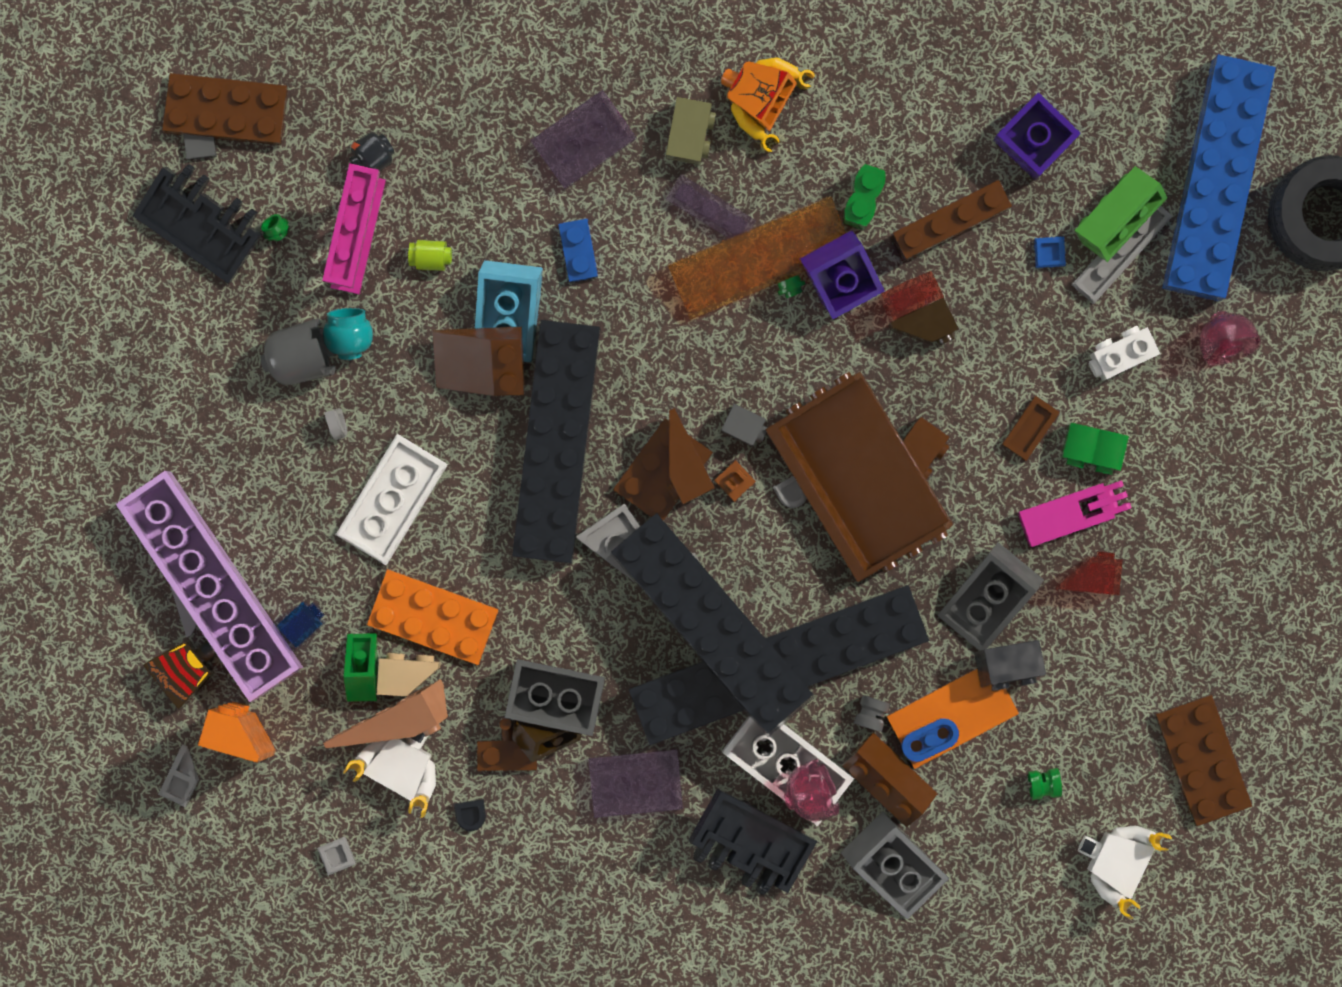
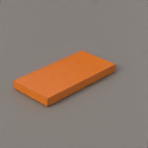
M976 668L886 717L900 744L908 733L940 718L949 719L958 727L959 737L952 747L923 761L915 762L909 759L913 768L916 769L1018 715L1019 712L1006 689L992 691L991 686H980ZM942 727L938 730L939 738L944 739L948 736L946 728ZM915 740L911 743L912 751L917 752L921 749L920 741Z

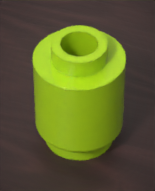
M417 240V243L409 244V266H415L417 270L445 271L446 265H451L452 248L447 247L446 241Z

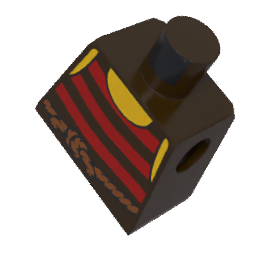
M208 640L197 649L190 641H184L146 662L143 666L177 709H182L215 674L208 662L217 654Z

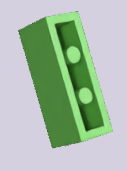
M1135 166L1129 173L1122 176L1119 184L1100 200L1099 205L1090 215L1081 220L1075 232L1082 244L1108 262L1163 204L1167 196L1159 182Z

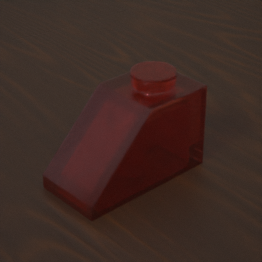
M932 271L907 280L879 295V299L891 322L944 297Z
M1097 551V557H1088L1057 583L1056 589L1120 595L1123 559H1115V553Z

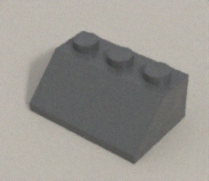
M517 659L504 718L593 736L605 677Z

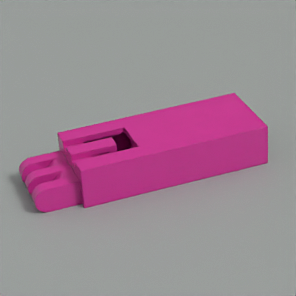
M1122 480L1106 486L1101 483L1017 512L1029 547L1114 519V514L1131 509L1130 503H1123L1120 506L1117 503L1118 500L1128 497L1126 491L1116 495L1113 492V489H1119L1124 486ZM1097 497L1098 501L1087 504L1089 511L1100 507L1101 510L1083 516L1079 503Z

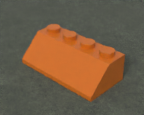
M232 701V703L223 704V706L218 705L217 708L208 710L198 746L257 763L274 756L276 750L256 713L249 711V705Z

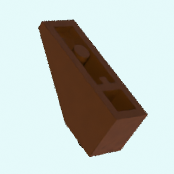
M675 408L669 410V479L672 484L668 485L667 488L674 502L680 500L682 505L714 490L715 487Z

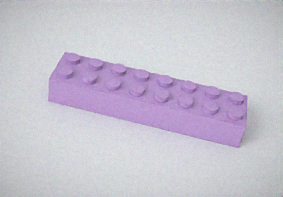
M162 472L116 504L249 702L257 700L304 668L172 472Z

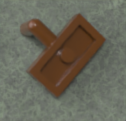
M503 718L499 723L501 727V740L477 741V771L537 770V760L531 762L512 739L513 720Z

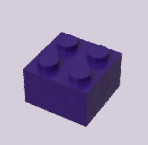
M1038 92L995 136L993 141L1036 181L1081 133Z
M852 230L800 258L823 306L832 319L885 291L862 243Z

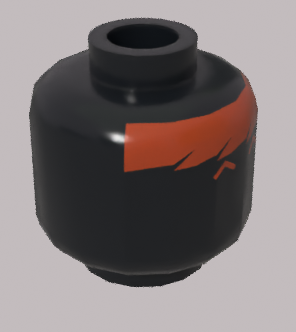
M369 132L351 144L353 156L349 158L351 164L382 171L392 164V155L395 152L385 135Z

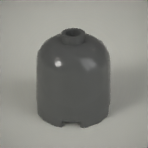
M320 319L309 320L275 331L266 339L264 354L260 356L261 364L264 371L270 372L271 376L278 383L293 385L335 374L336 368L334 365L330 366L329 357L334 356V353L330 352L324 344L323 329L318 327L321 322Z

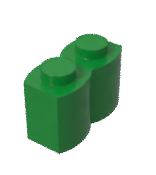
M867 164L860 168L853 183V194L849 198L843 212V223L845 225L860 230L867 228L875 213L876 199L879 197L885 184V170Z
M1069 423L1061 458L1067 459L1066 465L1083 469L1084 464L1096 466L1095 472L1113 475V471H1121L1129 436L1081 424Z

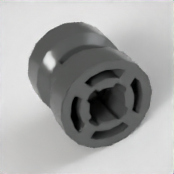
M862 695L860 701L862 706L861 712L856 714L854 724L882 732L884 727L882 719L884 714L888 713L891 704Z

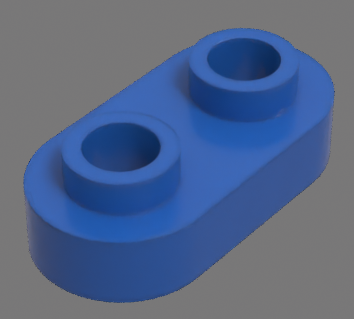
M946 718L930 722L908 733L903 738L901 743L902 752L912 761H923L952 747L959 737L958 727L953 721ZM942 727L948 730V736L944 739L938 737V730ZM915 740L920 741L922 745L921 749L917 752L911 749V743Z

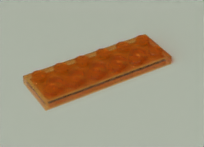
M828 196L671 262L667 266L688 317L691 320L805 272L806 270L800 258L846 234L832 196Z

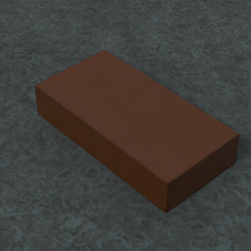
M1034 396L1001 445L1024 461H1027L1060 412L1039 397Z

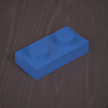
M588 219L558 224L569 283L597 278L598 273Z

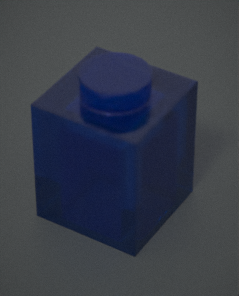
M302 602L276 627L296 648H299L326 624L321 619L325 614L314 602L310 605L307 602Z

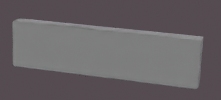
M1160 206L1108 262L1097 256L1072 283V286L1092 304H1095L1172 218V215Z

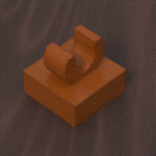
M736 460L714 480L734 502L756 482Z

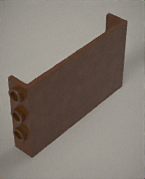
M847 372L834 380L836 383L835 387L828 391L825 386L810 395L811 402L803 406L800 401L785 410L788 416L765 430L855 579L859 582L880 569L883 573L899 565L897 559L905 554L908 559L924 550L921 545L931 540L934 545L948 536L946 530L952 527L953 523L862 373L859 372L852 376L850 372Z

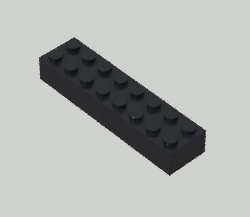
M541 320L513 557L573 564L601 332L599 326Z
M657 513L611 551L614 559L767 737H770L814 699V694Z

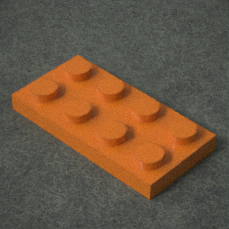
M387 569L367 625L479 665L499 609Z

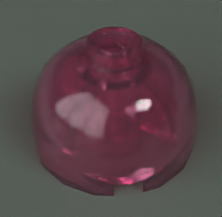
M1226 311L1212 315L1210 321L1205 324L1199 335V346L1202 356L1210 366H1221L1234 362L1227 357L1242 352L1247 357L1257 350L1261 344L1258 332L1251 320L1241 314L1227 313Z
M817 758L793 770L787 781V792L784 793L788 808L790 810L794 809L799 816L808 821L826 820L839 814V802L833 804L832 795L837 794L836 788L824 764L817 766L819 761Z

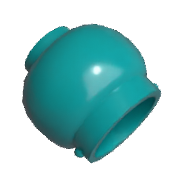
M342 308L328 312L327 322L323 329V341L326 348L330 352L338 354V358L342 360L360 358L362 352L371 346L373 340V329L371 323L366 319L365 310L360 308Z

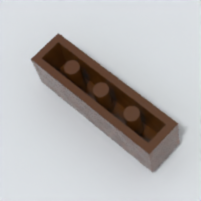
M997 180L893 232L890 238L904 263L1008 211L1012 204L1000 181Z

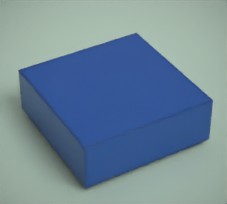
M1064 237L1034 238L1035 268L1066 266Z

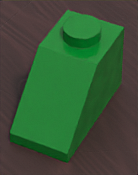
M377 633L347 634L344 666L347 702L377 701Z

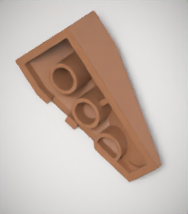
M439 679L407 696V698L396 703L395 706L390 705L373 715L372 718H366L331 737L323 743L325 748L411 738L422 732L425 737L441 729L439 723L448 717L443 682Z

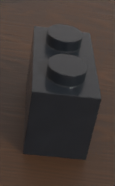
M1039 640L974 652L980 686H991L992 691L1010 688L1009 682L1019 681V686L1037 683L1036 677L1046 675Z

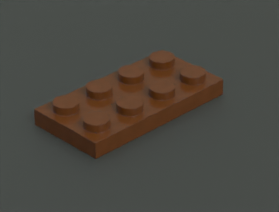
M170 73L162 131L167 134L214 137V139L281 146L288 87L287 85Z
M1212 694L1155 714L1195 826H1200L1253 807Z

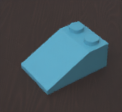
M484 260L478 273L475 328L522 327L524 362H532L543 268Z

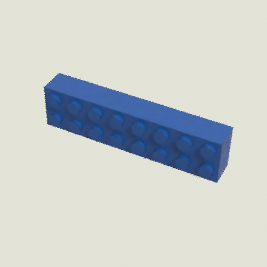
M1219 54L1211 61L1162 289L1219 302L1226 299L1276 67Z

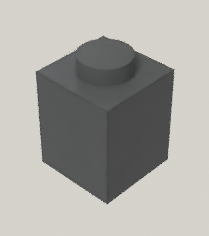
M734 404L721 432L753 447L755 441L761 444L767 432L765 429L768 427L764 426L765 418Z

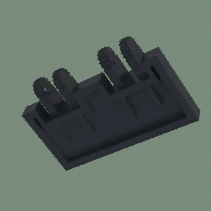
M190 164L185 166L173 186H171L170 183L177 173L167 166L162 167L132 216L228 284L231 283L262 236V233L253 227L250 228L258 212L250 209L244 215L238 228H235L230 223L241 209L243 201L235 198L221 220H219L218 217L225 207L205 193L202 194L210 180L209 177L202 175L188 195L182 189L193 175L195 168Z
M718 788L688 840L697 847L693 859L698 863L705 861L714 843L718 842L708 863L709 868L715 871L722 866L729 851L732 849L727 861L745 871L741 883L748 888L753 885L763 866H765L766 868L756 887V891L761 895L768 893L778 874L780 875L774 885L789 893L817 843L814 838Z

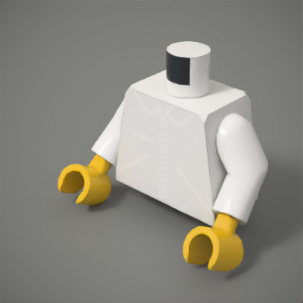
M423 732L414 737L406 738V740L395 739L372 742L360 752L355 760L350 761L343 771L345 774L348 769H354L357 775L353 782L358 781L362 774L410 800L409 814H411L413 807H421L420 818L426 815L427 803L436 786L435 764L430 760L431 754L421 749L428 737H425Z
M1136 825L1117 827L1111 833L1105 832L1100 842L1084 836L1079 845L1078 852L1092 858L1087 869L1092 872L1091 882L1102 899L1115 908L1120 909V912L1128 919H1134L1127 913L1129 906L1134 905L1140 909V905L1131 898L1154 850L1165 852L1169 850L1160 846L1161 838L1172 839L1169 834L1155 833Z

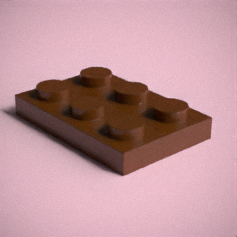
M666 418L613 489L648 516L652 517L657 513L663 521L678 502H674L667 488L672 483L669 479V420ZM688 435L704 465L713 452Z

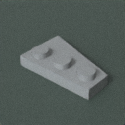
M623 504L575 538L632 580L611 553L614 548L640 527L626 505Z

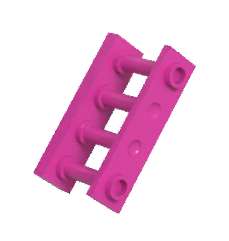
M349 163L322 280L323 282L331 283L330 288L360 295L386 179L379 178L380 171L377 169Z

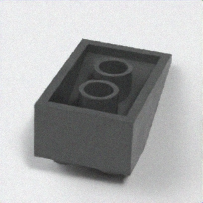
M998 542L937 616L979 651L987 649L1035 594L1044 579Z
M883 811L840 852L850 866L906 919L911 917L950 879Z

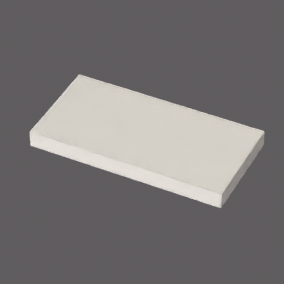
M397 434L335 535L387 566L448 464Z

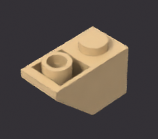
M387 653V658L379 659L377 695L409 696L440 668L441 662L434 661L433 655H416V660H405V654Z

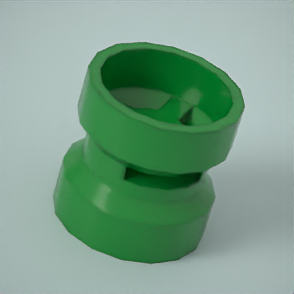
M1051 768L1043 773L1037 770L1028 771V782H1031L1032 788H1029L1032 801L1041 800L1044 796H1051L1052 798L1062 797V782L1058 768Z

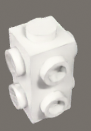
M1135 326L1121 333L1123 339L1115 343L1110 338L1095 345L1097 351L1090 354L1092 360L1089 361V366L1096 378L1100 376L1101 380L1104 381L1159 355L1160 352L1148 327L1139 330L1138 326Z

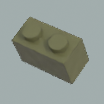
M677 97L666 159L701 165L702 158L708 159L711 141H705L707 129L713 130L716 113L711 112L712 103Z

